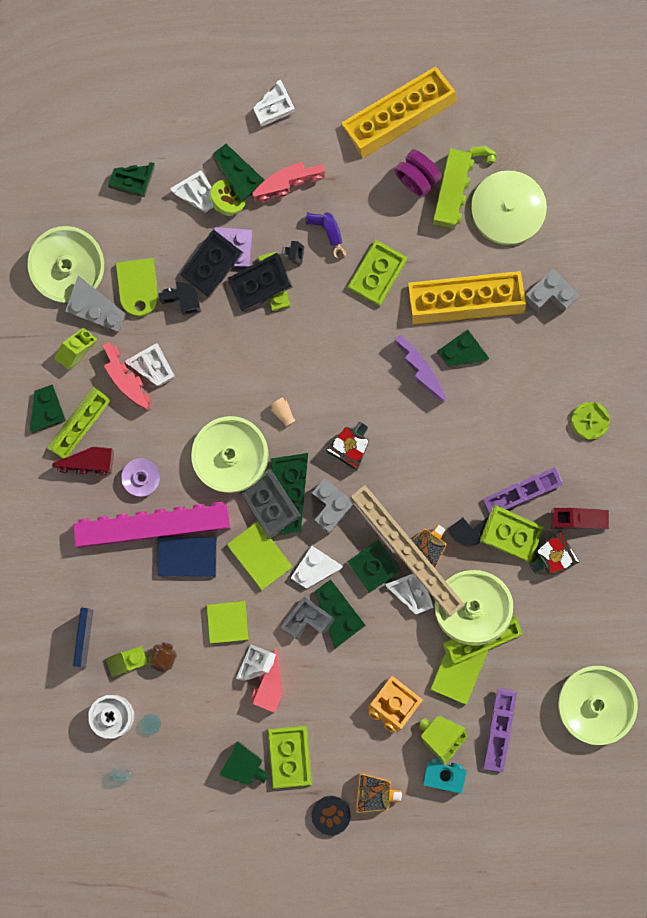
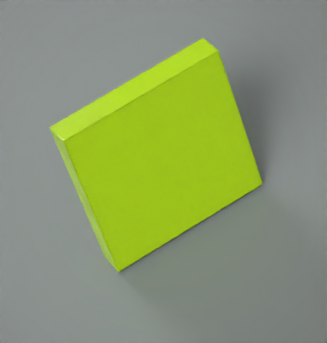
M246 601L207 605L210 644L249 640Z

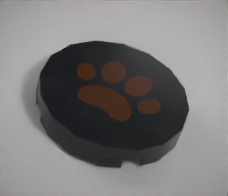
M333 795L324 796L314 805L312 822L322 834L329 836L338 835L349 825L351 818L350 808L340 797Z

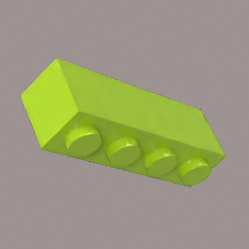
M450 148L433 225L455 229L456 224H460L462 213H459L460 206L464 207L466 199L463 191L464 188L468 189L470 181L467 173L468 170L472 171L474 160L471 159L472 153Z

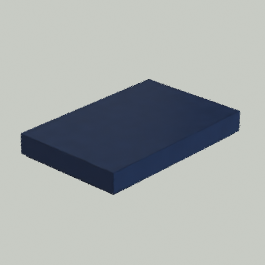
M159 537L158 576L216 577L217 538Z
M80 608L73 661L74 667L86 668L93 610L89 608Z

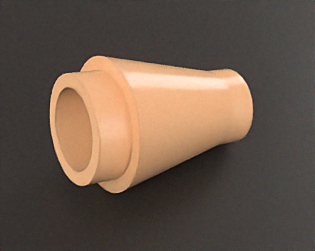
M283 397L270 405L271 411L284 423L285 427L295 421L289 404Z

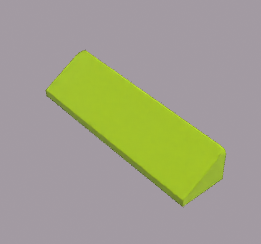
M92 387L47 448L62 459L68 457L111 400L98 389Z
M513 615L507 630L492 642L482 645H467L452 639L443 643V646L451 664L454 665L522 635L517 617Z

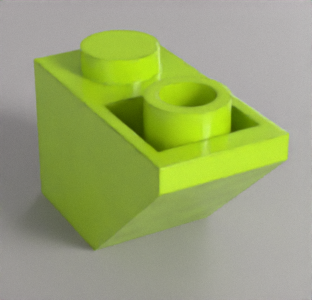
M82 328L62 342L54 359L70 370L82 360L98 339Z

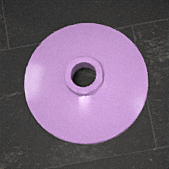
M134 459L124 467L122 472L123 486L134 496L143 497L150 495L157 489L160 482V472L157 466L148 459ZM140 475L145 476V480L142 482L138 480Z

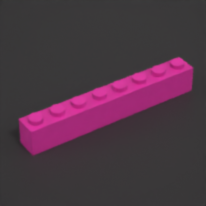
M214 502L209 507H204V504L193 505V509H185L183 506L175 507L174 511L166 512V509L154 510L155 513L147 514V511L136 512V516L129 517L128 514H118L113 519H109V516L97 517V521L79 519L78 523L73 524L75 547L84 548L231 529L228 505L223 504V502Z

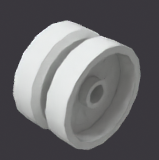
M106 695L98 698L92 704L89 710L88 721L91 729L98 736L117 738L125 735L131 729L134 722V710L126 698L119 695ZM110 713H114V720L109 719Z

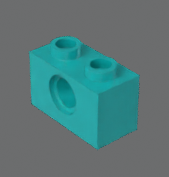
M432 758V762L427 761L422 784L462 794L467 770L462 769V764L451 763V766L444 765L439 759ZM442 770L450 772V778L446 781L440 779V772Z

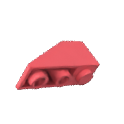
M277 649L271 652L276 654L273 666L270 668L269 673L259 677V681H262L259 689H254L251 697L254 700L253 704L274 713L282 696L279 651Z

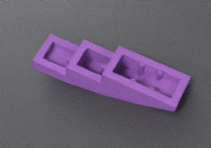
M399 335L394 344L407 354L404 362L417 372L414 380L443 403L446 400V395L428 363L402 335Z
M554 467L490 495L483 500L489 513L493 505L507 510L560 487L564 483L557 468Z
M497 688L484 769L503 772L517 691Z

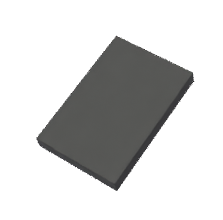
M271 469L266 470L253 486L240 492L268 538L274 537L301 517Z

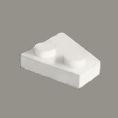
M278 80L271 92L268 91L263 100L259 101L253 108L261 127L295 112V108L281 80Z
M202 171L195 173L170 188L173 194L204 213L214 208L212 201L210 202L209 191L212 187Z
M157 343L125 361L126 364L157 386H161L175 378Z
M311 546L291 579L308 589L336 571H339L343 566Z
M414 574L385 584L415 614L434 608L429 592Z
M251 644L236 679L244 682L269 673L270 668L274 664L276 654Z

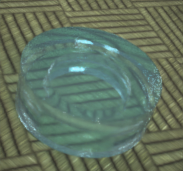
M147 715L141 721V728L147 734H155L161 728V721L156 715Z
M113 769L111 778L119 781H129L131 779V771Z

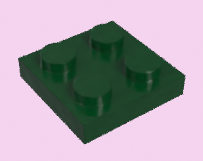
M379 539L347 561L368 593H371L401 572Z

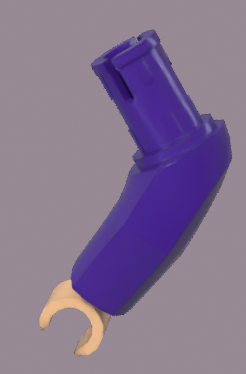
M308 212L306 215V219H308L306 220V225L322 226L326 231L331 246H335L334 256L338 258L337 252L342 250L345 257L346 251L340 246L343 242L334 216L329 212L323 215Z

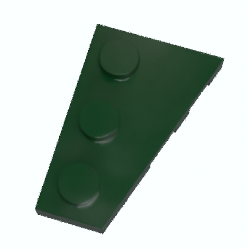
M224 144L213 153V160L222 175L227 178L231 191L234 190L239 204L249 198L257 187L265 181L227 144Z
M331 579L315 591L321 609L335 619L328 629L335 649L366 626Z

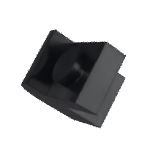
M176 282V290L167 288L158 293L161 305L179 301L182 315L201 312L195 289L185 282Z
M462 517L447 532L462 546H476L481 543V538L478 535L483 534L488 517L473 529Z

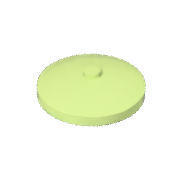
M500 171L485 178L476 188L471 203V215L478 231L488 240L501 245H517L531 239L541 228L547 209L546 199L540 186L531 177L517 171Z
M59 226L49 229L36 239L28 256V272L34 286L44 296L54 301L68 303L78 276L82 277L95 289L98 287L104 273V257L99 244L90 234L76 227Z
M234 416L221 417L204 426L196 436L191 453L192 464L201 481L211 489L222 493H237L253 486L264 474L269 458L268 445L261 431L250 421Z
M468 570L457 573L446 580L448 585L465 604L449 617L435 600L437 621L441 629L450 638L467 645H482L496 640L507 630L513 616V599L509 589L499 578L485 571Z
M589 666L576 671L566 680L559 694L558 710L565 728L575 738L588 744L606 745L618 741L632 728L637 716L638 701L633 686L623 674L605 666Z

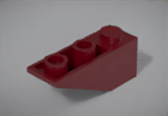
M90 447L52 463V466L57 469V472L68 473L69 470H76L77 474H88L89 471L95 472V475L107 476V473H112L114 450L112 448Z
M551 509V529H609V510Z

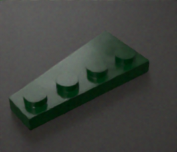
M308 453L270 458L272 472L301 515L300 518L282 530V535L301 532Z

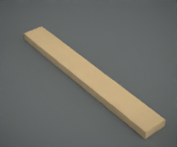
M366 485L350 497L449 617L465 605Z

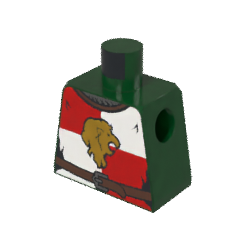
M358 422L354 430L346 426L328 446L326 452L357 471L369 444V440L364 437L368 427L361 422Z
M559 531L535 551L538 560L531 563L530 567L535 574L545 569L547 574L551 575L576 565L580 561L561 531Z

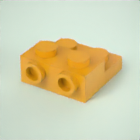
M391 676L367 707L371 718L374 720L380 719L385 723L384 727L389 732L393 733L395 731L398 733L423 699L395 677Z

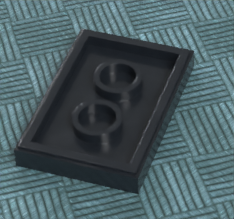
M213 229L181 271L180 275L210 298L244 252Z
M278 253L228 277L242 312H246L293 288Z

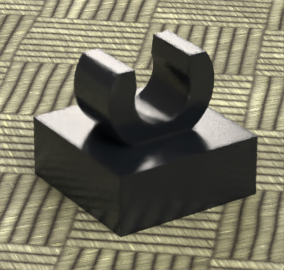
M291 241L290 247H283L282 255H285L294 264L302 265L305 246L299 241Z

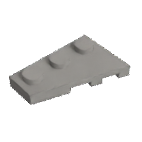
M77 277L65 311L119 332L126 313L109 299L105 298L82 277Z

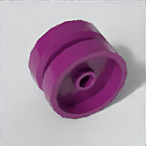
M413 149L405 156L406 162H400L394 168V172L397 178L411 192L419 197H425L431 191L430 185H436L442 179V174L427 156Z

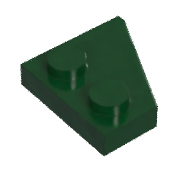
M151 162L149 165L139 167L132 165L127 168H114L108 188L145 198L155 163Z
M468 329L437 351L447 367L489 360L487 354Z
M53 384L34 391L30 423L31 433L66 421Z

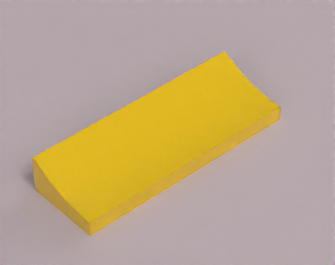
M435 66L343 121L341 124L362 158H365L457 102L456 91Z
M521 271L408 283L412 325L525 313L526 300Z

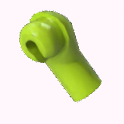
M487 146L470 147L471 157L484 156L487 163L492 164L496 162V152Z

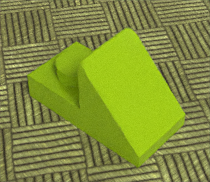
M143 646L106 658L111 677L149 664Z

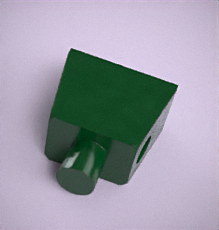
M237 741L219 775L245 785H250L253 778L264 784L269 773L259 768L263 760L244 744Z

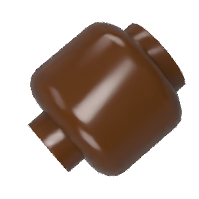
M162 642V645L156 644L153 646L149 656L151 668L160 672L172 669L177 657L176 651L173 650V645Z

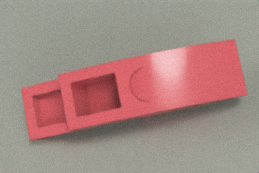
M303 162L276 172L253 192L254 202H266L272 197L283 198L290 193V185L296 187L304 184L306 181H320L322 177H325L323 164L304 168Z
M110 342L104 344L103 347L110 359V363L105 364L104 367L116 386L136 405L146 411L151 410L149 404L152 402L148 394H143L141 387L144 385L140 377H135L133 372L126 375L129 372L124 362L120 364L118 357L121 355L116 345L112 347Z

